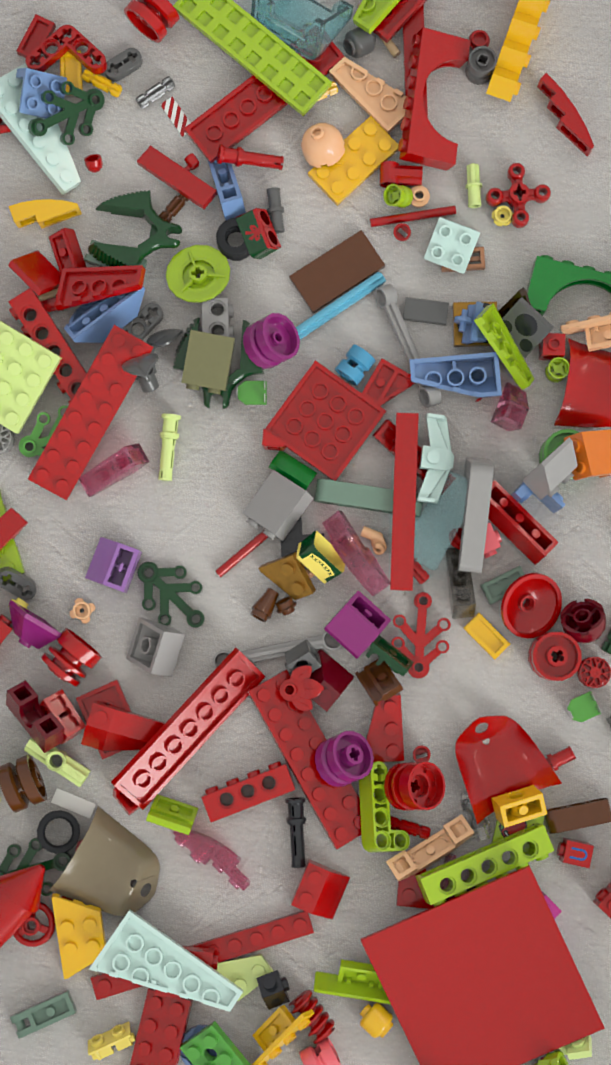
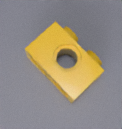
M534 785L491 798L496 819L504 828L547 815L543 793Z

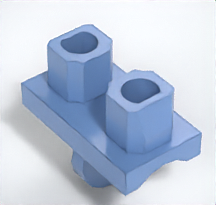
M477 301L476 304L468 305L467 310L462 309L461 316L454 317V322L459 324V332H463L461 343L468 345L486 342L487 339L474 322L475 318L484 309V303Z

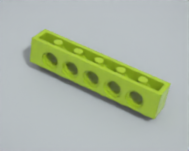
M537 823L415 877L425 902L436 906L445 902L448 897L453 895L457 897L466 893V889L473 886L477 888L487 884L489 879L503 877L514 868L518 870L528 866L530 861L535 859L536 861L544 860L549 857L548 854L553 852L554 848L545 826ZM529 842L530 850L524 854L523 845ZM509 851L510 859L504 863L502 855L504 852ZM485 860H489L490 867L487 871L483 872L482 863ZM464 869L469 870V877L466 880L461 879V873ZM444 878H448V887L446 889H441V880Z

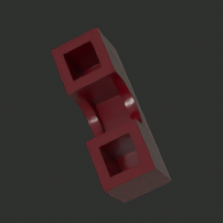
M26 680L7 690L6 706L44 753L63 743L65 728L52 712L47 715L44 714L39 705L37 693Z

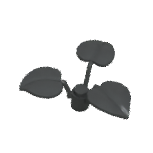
M164 329L155 332L147 339V343L153 346L151 353L132 358L122 365L123 371L137 376L135 380L139 381L144 393L152 392L159 387L155 373H157L155 364L159 357L154 353L155 348L170 344L183 333V330Z

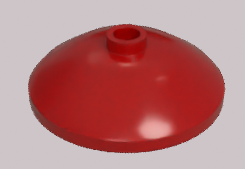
M530 573L519 577L508 587L502 599L501 617L504 625L511 633L521 638L529 639L543 635L552 628L560 615L562 608L561 591L556 582L544 574Z

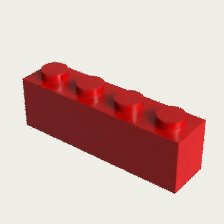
M496 480L492 482L488 519L536 565L559 542Z

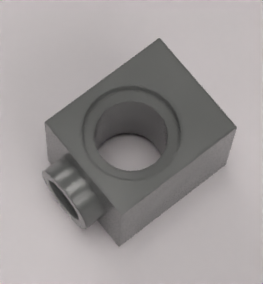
M307 639L285 653V667L290 674L300 666H311L312 672L322 666L319 653Z

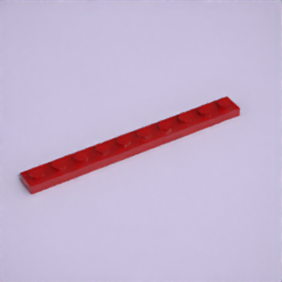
M300 911L197 943L190 947L215 948L214 955H218L219 963L312 934L314 930L309 913ZM106 973L97 974L90 978L96 1000L142 987V985L132 983V981L119 977L115 978Z

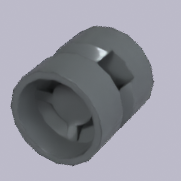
M478 46L472 50L465 70L470 82L477 85L489 82L497 62L494 50L487 46Z

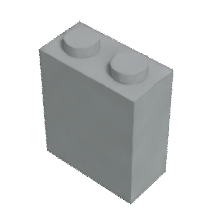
M273 470L245 508L243 514L249 518L246 521L256 529L259 526L265 529L263 533L272 540L277 537L284 541L314 498L306 490Z

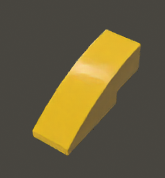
M32 200L9 206L13 220L18 228L38 222L41 229L82 214L77 203L64 200Z

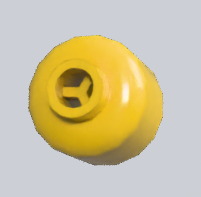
M374 1003L372 1006L367 1004L359 1013L362 1016L360 1026L373 1038L379 1036L383 1038L394 1025L391 1022L393 1015L380 1003Z

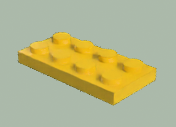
M372 116L344 139L345 152L338 162L329 167L327 164L320 165L321 168L313 167L308 172V176L337 206L380 167L381 162L387 161L398 151L399 144Z

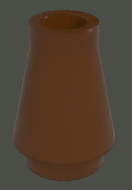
M268 588L251 607L253 610L250 614L262 622L271 619L279 593Z

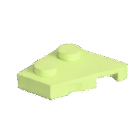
M256 954L245 958L239 957L219 962L216 971L244 990L237 1000L239 1001L258 987L256 978L273 972V969L262 954Z

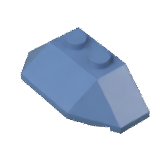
M144 286L140 290L81 305L76 309L69 323L64 327L65 331L75 343H103L114 324L123 328L138 316L145 292Z

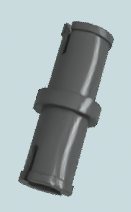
M268 188L266 190L269 204L267 212L270 215V220L276 234L283 233L285 231L282 215L284 207L281 206L280 188Z

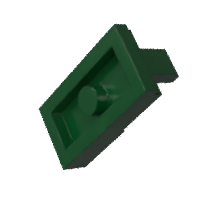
M380 635L372 642L371 648L366 654L368 658L372 654H377L379 659L376 665L379 666L385 661L393 672L404 676L413 664V661Z

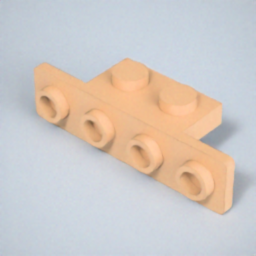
M611 312L603 317L593 315L588 317L587 320L580 322L578 320H571L566 322V325L560 326L562 333L566 335L585 331L589 352L611 347Z

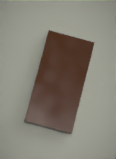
M360 230L290 275L289 279L312 313H315L383 269L385 264L364 232Z

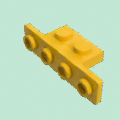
M285 1005L280 1006L252 1035L264 1051L252 1065H268L267 1061L270 1058L274 1059L282 1052L281 1047L284 1044L288 1045L297 1037L295 1033L298 1030H303L311 1023L309 1018L314 1014V1011L312 1009L306 1011L295 1019Z

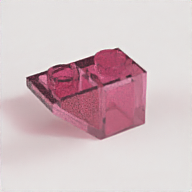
M507 382L491 422L507 431L521 429L529 411L526 392Z

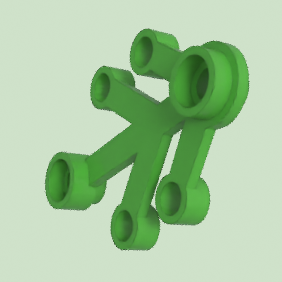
M64 405L58 409V417L49 435L40 439L39 437L44 426L50 423L51 417L47 412L38 414L37 423L31 435L23 437L19 442V450L24 456L34 457L42 454L44 450L42 447L47 445L63 416L61 410L68 406ZM43 414L48 417L46 423L40 421V416ZM28 442L34 445L31 451L26 448Z

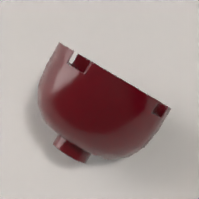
M584 599V602L578 603L577 600L572 601L564 607L560 614L564 632L571 635L578 643H590L597 640L606 628L604 609L600 603L592 599Z

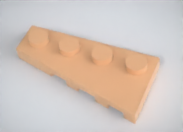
M343 57L342 60L329 70V75L388 134L402 122L405 117L403 104L407 97L402 91L390 87L384 80L369 74L366 69L346 57Z

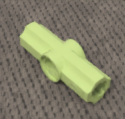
M32 738L24 748L25 752L78 787L82 786L91 772L90 769L68 756L65 751L59 750L56 747L44 753ZM55 754L62 757L63 762L60 767L55 766L52 762Z

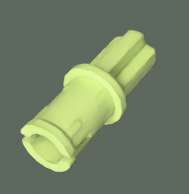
M471 163L466 167L467 184L465 188L468 190V207L479 208L482 206L480 169L478 164Z

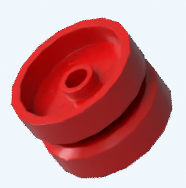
M131 0L124 8L125 15L134 27L156 43H160L167 35L166 28L171 29L180 19L178 12L168 0Z
M548 632L537 637L531 643L528 651V662L532 671L538 677L548 681H563L572 677L578 671L582 661V653L578 642L571 635L563 632ZM552 652L557 654V659L554 661L552 660L553 656H551Z

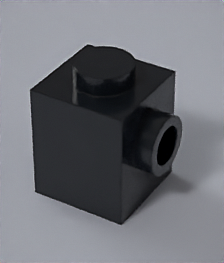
M278 970L256 978L262 999L269 1010L290 1002L287 993L290 990L287 978H282Z

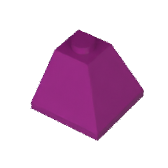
M12 600L9 602L13 631L20 638L18 642L25 647L30 648L32 645L40 649L61 636L62 633L45 619Z

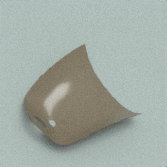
M98 806L81 844L64 872L49 891L72 900L81 901L85 905L99 907L101 911L112 915L126 916L129 910L137 912L154 896L160 871L159 860L148 846ZM137 880L135 886L131 887L130 882ZM150 883L151 889L149 893L144 897L141 896L143 886Z

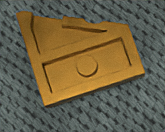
M296 552L263 564L258 568L261 573L294 600L309 596L316 591L303 564L296 558Z

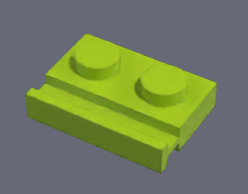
M157 795L148 812L146 821L189 835L199 808Z

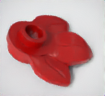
M308 665L294 669L290 679L284 680L279 689L281 697L287 701H292L293 705L301 711L312 710L313 704L311 699L319 696L324 690L322 684L314 679H310L312 667ZM288 686H292L294 688V692L292 694H289L287 692Z

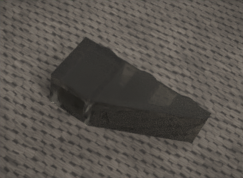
M445 548L452 619L474 617L476 601L471 572L458 571L460 549Z

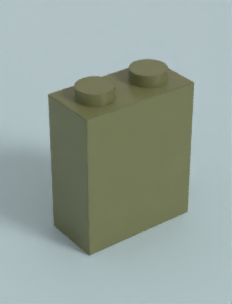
M191 330L181 383L186 384L187 389L199 391V387L208 388V393L221 395V391L227 390L236 339Z

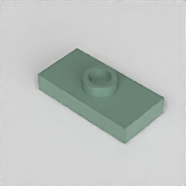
M521 566L480 585L489 605L503 599L508 587L516 579L525 575Z

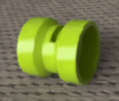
M390 184L385 188L383 198L389 206L406 208L412 203L413 193L407 186Z
M563 357L553 358L545 368L546 378L554 383L561 382L569 373V362Z

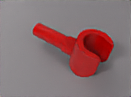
M193 153L185 157L184 161L187 164L185 169L190 172L199 167V161Z

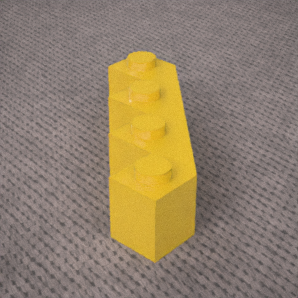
M551 0L518 1L486 94L511 102L513 95H518L521 83L518 82L523 67L527 68L531 58V55L527 54L532 39L537 40L541 27L537 25L541 13L547 12Z

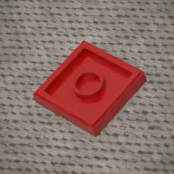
M38 250L12 259L8 265L38 296L59 287L61 273Z

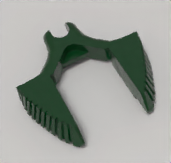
M150 190L136 191L135 193H127V195L123 194L122 196L118 195L114 199L110 198L96 207V210L111 212V214L139 218L144 216L151 226L150 237L139 244L138 248L94 242L88 247V252L90 255L93 254V257L97 258L96 260L109 267L141 265L143 259L156 250L179 247L180 241L169 238L168 235L181 234L182 228L178 224L164 221L159 217L152 207Z
M200 318L193 320L194 323L187 327V332L184 333L182 341L179 342L180 345L177 346L178 349H176L174 355L173 369L184 370L190 331H199ZM243 320L240 369H236L229 376L227 390L221 391L223 409L228 408L233 389L245 377L264 374L263 370L265 369L256 366L245 352L243 334L250 325L246 320ZM201 387L204 405L210 409L211 398L216 394L208 393V388Z

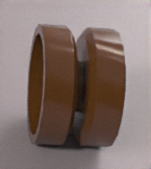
M29 754L18 758L16 766L11 762L0 766V787L12 811L17 813L28 808L29 801L36 805L47 800L43 778L35 761Z

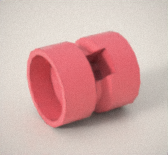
M329 1037L317 1043L315 1048L309 1046L299 1051L303 1065H341L338 1054Z

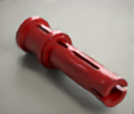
M220 144L217 152V164H222V162L235 164L236 167L246 164L282 170L283 165L281 163H284V157L247 152L242 147H237V149L227 148Z

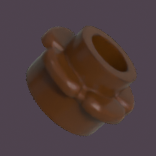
M291 596L282 598L275 604L277 607L276 612L282 613L284 616L291 614L295 611L294 607L297 605V602H294Z

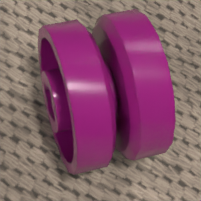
M271 313L246 328L243 334V345L249 359L256 366L270 369L294 357L299 350L300 339L298 331L291 320L280 313Z
M344 731L320 743L316 750L315 763L317 771L323 780L335 787H344L352 782L363 779L369 775L373 768L374 757L372 748L368 741L355 731Z

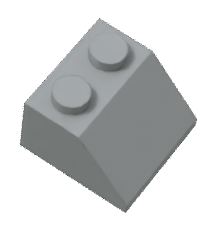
M570 437L522 480L540 500L546 495L551 498L561 489L558 486L560 482L566 484L574 476L572 471L578 464L573 441Z
M139 617L126 659L150 674L172 677L185 634L173 627Z

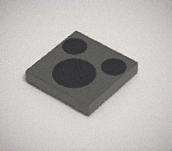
M522 297L502 318L520 353L525 358L554 328Z

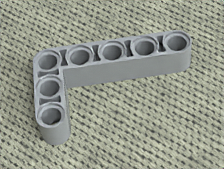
M466 457L464 476L467 480L458 571L482 572L494 466L489 459Z

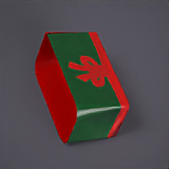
M255 208L235 217L252 258L262 259L281 248L267 210Z

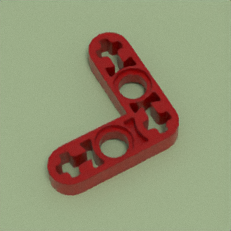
M63 25L28 54L25 60L27 68L45 72L64 54L69 52L93 74H102L107 69L105 55L71 25ZM50 46L58 48L55 53L50 54L46 52ZM80 46L88 47L85 53L77 52V48ZM92 56L96 62H101V64H93L92 58L90 57Z

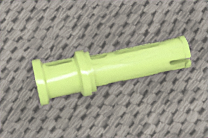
M162 414L163 427L159 435L162 439L158 480L172 481L175 444L179 438L177 433L178 421L181 420V416Z

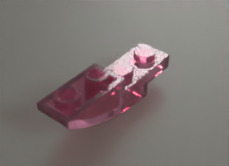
M338 510L322 523L331 537L330 543L356 579L372 596L377 595L390 585L389 579L368 547H364L343 511Z
M193 830L190 831L189 835L177 831L173 832L175 842L182 848L186 846L191 851L190 856L198 864L202 862L206 865L212 859L214 861L212 863L214 868L220 873L224 871L230 877L228 879L230 884L237 890L241 888L244 891L250 885L251 881L236 867L241 858L224 844L210 836Z

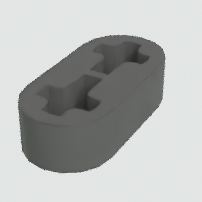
M129 48L108 60L107 69L105 70L106 77L112 82H117L138 70L142 65L140 52L135 48ZM128 57L136 58V62L129 61ZM114 67L118 70V73L114 74L110 68Z
M11 567L0 569L1 588L23 600H29L35 596L36 583L34 580ZM11 575V580L3 581V576ZM27 585L30 586V590H31V591L27 590V591H25V592H22V587H21V586H23V587H27Z

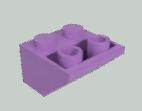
M100 537L85 578L127 594L142 552L119 542Z

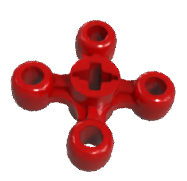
M513 163L507 171L508 179L512 183L510 189L501 191L499 188H491L487 192L485 199L486 203L491 207L499 206L504 202L513 207L514 213L511 217V222L516 228L525 227L529 221V214L525 211V204L528 201L533 200L542 204L547 202L551 196V190L545 184L538 185L534 189H529L523 184L525 168L520 163ZM516 191H517L518 195L521 197L520 201H519L518 196L515 195V192H516Z

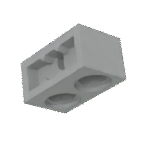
M213 298L202 302V332L212 334L215 329L220 328L224 330L222 336L234 338V327L230 326L229 318L234 316L233 304H229L228 298ZM216 307L224 309V312L219 316L212 314L213 309Z

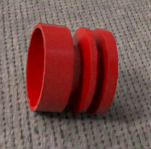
M65 628L61 636L56 639L62 648L59 650L56 647L50 646L48 649L55 657L44 653L41 659L57 677L78 687L81 681L75 676V673L85 678L87 675L81 666L85 665L93 669L102 656L80 636Z
M427 761L395 764L389 769L384 783L385 795L389 803L396 809L403 811L434 809L441 803L446 787L440 768L434 763Z

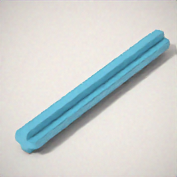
M377 272L298 325L296 329L299 339L301 340L386 282L383 274Z

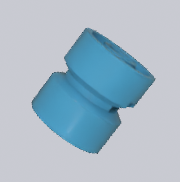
M353 344L346 353L347 359H342L335 368V371L352 385L358 386L365 376L363 372L369 371L376 360L363 348Z

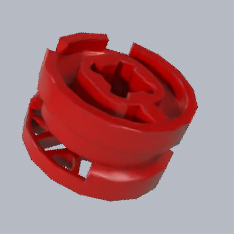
M588 657L581 661L577 677L584 686L600 688L609 682L611 668L600 657Z

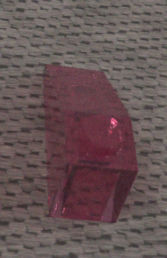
M139 443L127 445L81 476L79 480L88 497H92L135 473L148 464L149 460Z

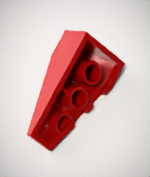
M95 701L86 723L81 744L101 751L141 750L165 723Z

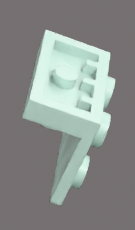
M439 217L424 259L464 274L480 232Z

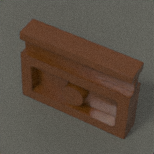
M378 659L365 666L362 672L358 673L357 671L355 673L375 706L379 705L378 702L386 701L404 690L385 661L379 666L376 665Z

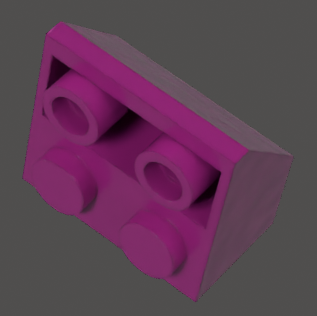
M358 590L326 625L324 630L357 659L381 634L391 619Z

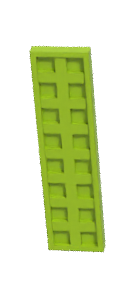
M178 0L173 5L179 15L303 117L331 87L332 81L233 0Z

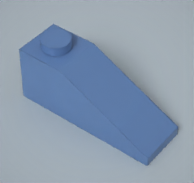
M217 160L212 163L208 161L225 221L246 213L232 164L223 162L222 164H217Z

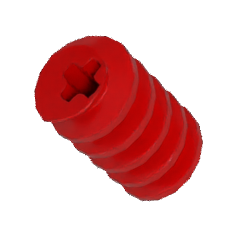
M306 990L298 995L289 1006H295L291 1011L292 1014L299 1012L301 1015L311 1009L314 1011V1014L309 1018L311 1023L306 1028H311L308 1033L309 1037L316 1034L317 1037L313 1043L317 1044L334 1031L335 1027L333 1026L335 1022L333 1019L327 1020L329 1017L328 1012L322 1013L323 1006L321 1004L316 1005L318 999L316 997L310 998L312 991Z

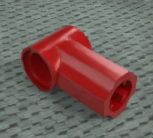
M395 161L381 162L379 181L381 187L386 188L390 184L400 186L422 185L423 166L400 165Z

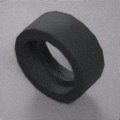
M62 810L46 814L39 822L37 828V838L41 846L48 852L55 854L71 850L78 842L80 836V826L76 818L69 812ZM61 818L71 825L72 835L70 840L64 845H52L45 837V829L50 821Z

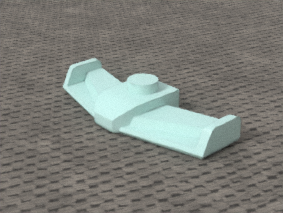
M426 413L425 419L430 446L423 445L421 449L419 469H426L427 472L416 501L438 504L450 469L453 468L454 454L451 451L447 418L444 415Z

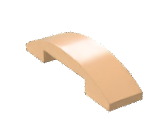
M461 814L443 825V829L407 852L404 850L387 860L386 863L397 881H401L444 858L466 842L475 832Z

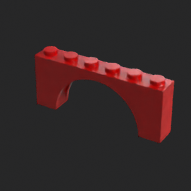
M425 27L413 35L411 41L413 54L408 64L411 70L406 81L408 94L403 104L405 117L401 122L403 133L398 145L400 160L445 171L456 164L458 144L444 138L431 125L424 109L423 90L428 76L434 70L444 67L460 68L468 61L471 40Z

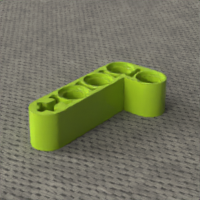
M380 761L373 762V768L369 775L359 780L362 846L367 852L404 851L410 845V838L408 833L403 830H391L390 803L384 789L388 770L386 765Z

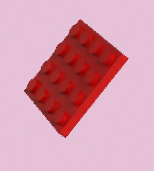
M315 360L265 429L282 440L287 449L329 479L337 481L385 415L386 410Z

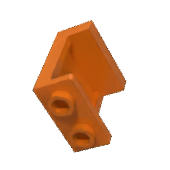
M611 430L579 432L564 438V441L569 437L573 441L578 464L572 471L574 480L599 476V478L611 476Z

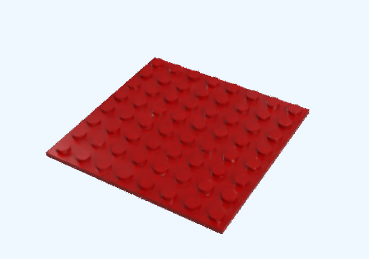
M530 865L360 939L420 1065H521L605 1029Z

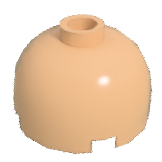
M314 124L303 134L301 142L303 156L309 165L321 168L320 165L327 164L328 167L334 165L345 152L343 136L331 124Z

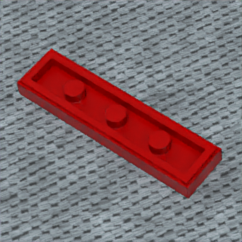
M151 145L137 160L140 167L203 210L217 195L216 189Z

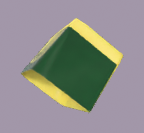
M315 530L298 544L296 558L324 584L344 572L346 562L344 556L318 531Z

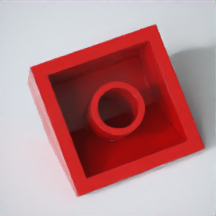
M309 859L291 900V905L310 914L333 920L350 877Z

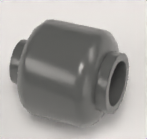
M360 27L347 32L343 41L346 53L354 58H361L370 54L375 48V33L369 34Z

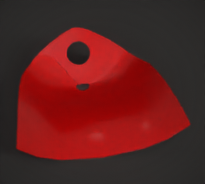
M568 338L570 344V365L567 386L554 426L611 427V352L601 349L589 352L587 345Z
M507 716L479 717L463 731L456 741V758L477 825L494 812L491 799L493 797L531 785L540 790L562 784L531 737L512 718ZM479 724H488V728L484 732L477 733L475 731ZM488 738L490 739L489 744H483L482 741Z

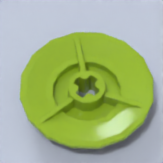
M194 245L182 249L173 256L166 271L169 289L177 298L186 302L201 303L215 298L223 292L230 278V266L227 258L219 250L208 245Z

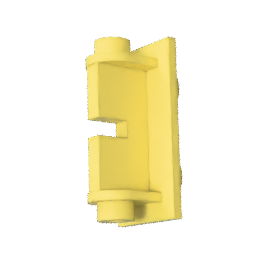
M130 1022L116 1025L111 1030L97 1034L89 1039L88 1055H91L93 1060H101L114 1054L113 1045L116 1046L118 1051L132 1046L133 1042L136 1041V1037L133 1032L131 1033Z

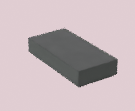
M406 297L403 320L446 326L449 303Z

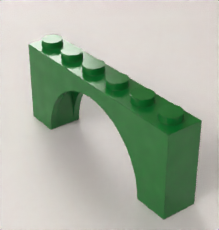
M541 255L537 256L534 260L526 292L531 306L543 316L550 300L557 293L571 286L592 285L602 288L611 294V271H604L603 273L595 271L596 269L591 266L579 267L575 266L571 261L563 260L560 262L553 260L551 256Z

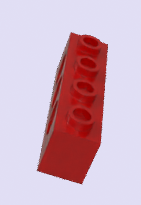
M278 761L268 765L269 769L261 773L259 769L247 773L248 778L239 781L237 777L226 781L227 786L218 789L217 785L206 789V794L202 795L201 798L210 822L212 823L294 791L296 788L287 764H281ZM266 776L273 777L275 779L274 787L266 788L263 785V779ZM249 784L253 786L254 794L252 796H245L242 793L244 785ZM227 792L233 796L231 804H224L221 801L223 793Z

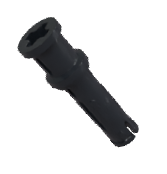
M303 797L285 799V803L288 804V818H286V822L290 825L292 868L306 867L303 829L306 817L304 816L303 803L305 798Z

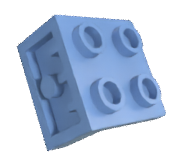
M29 68L17 69L16 78L23 79L19 106L20 113L46 119L63 110V108L53 104L43 103L41 94L44 91L51 90L56 96L64 99L65 95L60 92L59 87L62 82L67 81L66 77ZM47 93L45 96L47 101L51 100V95L49 93Z
M524 482L511 494L520 503L526 501L532 494L540 500ZM558 492L551 498L546 495L540 500L552 513L559 511L565 506L564 499Z

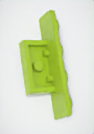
M341 959L338 975L318 971L315 973L314 992L391 1004L372 964Z

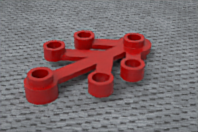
M420 592L414 597V605L418 608L416 633L406 623V618L403 615L399 614L393 618V625L400 628L415 646V656L405 647V641L401 637L393 638L391 645L394 646L396 639L402 641V646L396 649L413 661L408 673L418 679L428 674L429 664L435 658L449 650L448 642L440 640L436 643L435 648L424 656V647L442 631L449 630L451 626L447 618H441L438 620L437 625L425 634L427 608L432 603L431 596L426 592ZM420 597H425L427 599V603L425 605H421L419 603ZM397 617L403 618L404 622L401 626L395 623ZM442 620L448 623L446 629L440 627ZM441 642L446 644L444 651H440L438 648ZM417 663L423 666L420 672H417L414 668Z

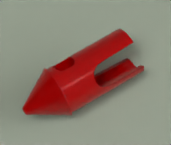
M42 864L0 876V948L21 928L33 913L38 911L45 867Z

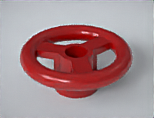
M40 902L39 909L46 914L49 926L41 924L36 917V912L33 913L21 926V929L13 935L19 943L28 947L43 945L52 937L55 930V917L52 910L44 903ZM29 921H33L36 927L31 928L29 926ZM38 931L45 934L36 940H29L23 937L24 934L28 936L35 935Z

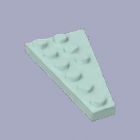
M26 63L0 77V118L60 193L64 195L77 187L81 180L67 145L62 144L60 141L62 132L58 123L49 127L45 135L33 136L28 130V124L32 119L40 117L19 112L23 79L16 78L17 69L27 68ZM38 123L36 126L38 131L42 130V125L40 123Z
M132 910L128 911L89 968V970L106 973L115 978L126 979L135 984L165 993L176 994L179 997L196 1000L205 1005L229 1012L244 991Z

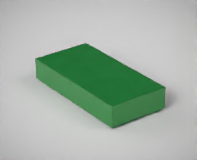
M282 450L278 452L268 467L304 490L309 487L317 475V472Z

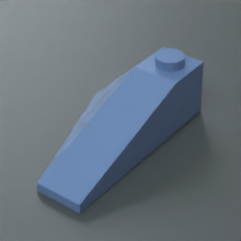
M496 352L409 359L411 382L478 398L502 396L499 358Z

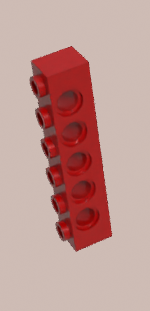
M29 288L8 301L12 307L9 311L15 320L20 319L24 325L21 327V330L27 337H31L50 351L56 347L60 349L59 356L62 359L54 372L59 380L56 384L63 394L67 392L72 400L75 395L73 392L74 387L81 384L87 372L36 293ZM30 311H36V318L33 321H27L26 319ZM47 329L48 336L43 340L39 339V332ZM65 366H71L72 373L67 377L62 376V369Z

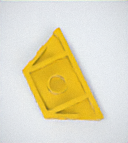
M53 893L51 898L64 979H68L92 964L106 945L102 912L99 907L85 905L83 902L75 899L70 901L61 898L60 894Z

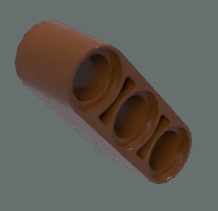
M599 798L547 809V815H545L550 834L611 822V809L608 798Z

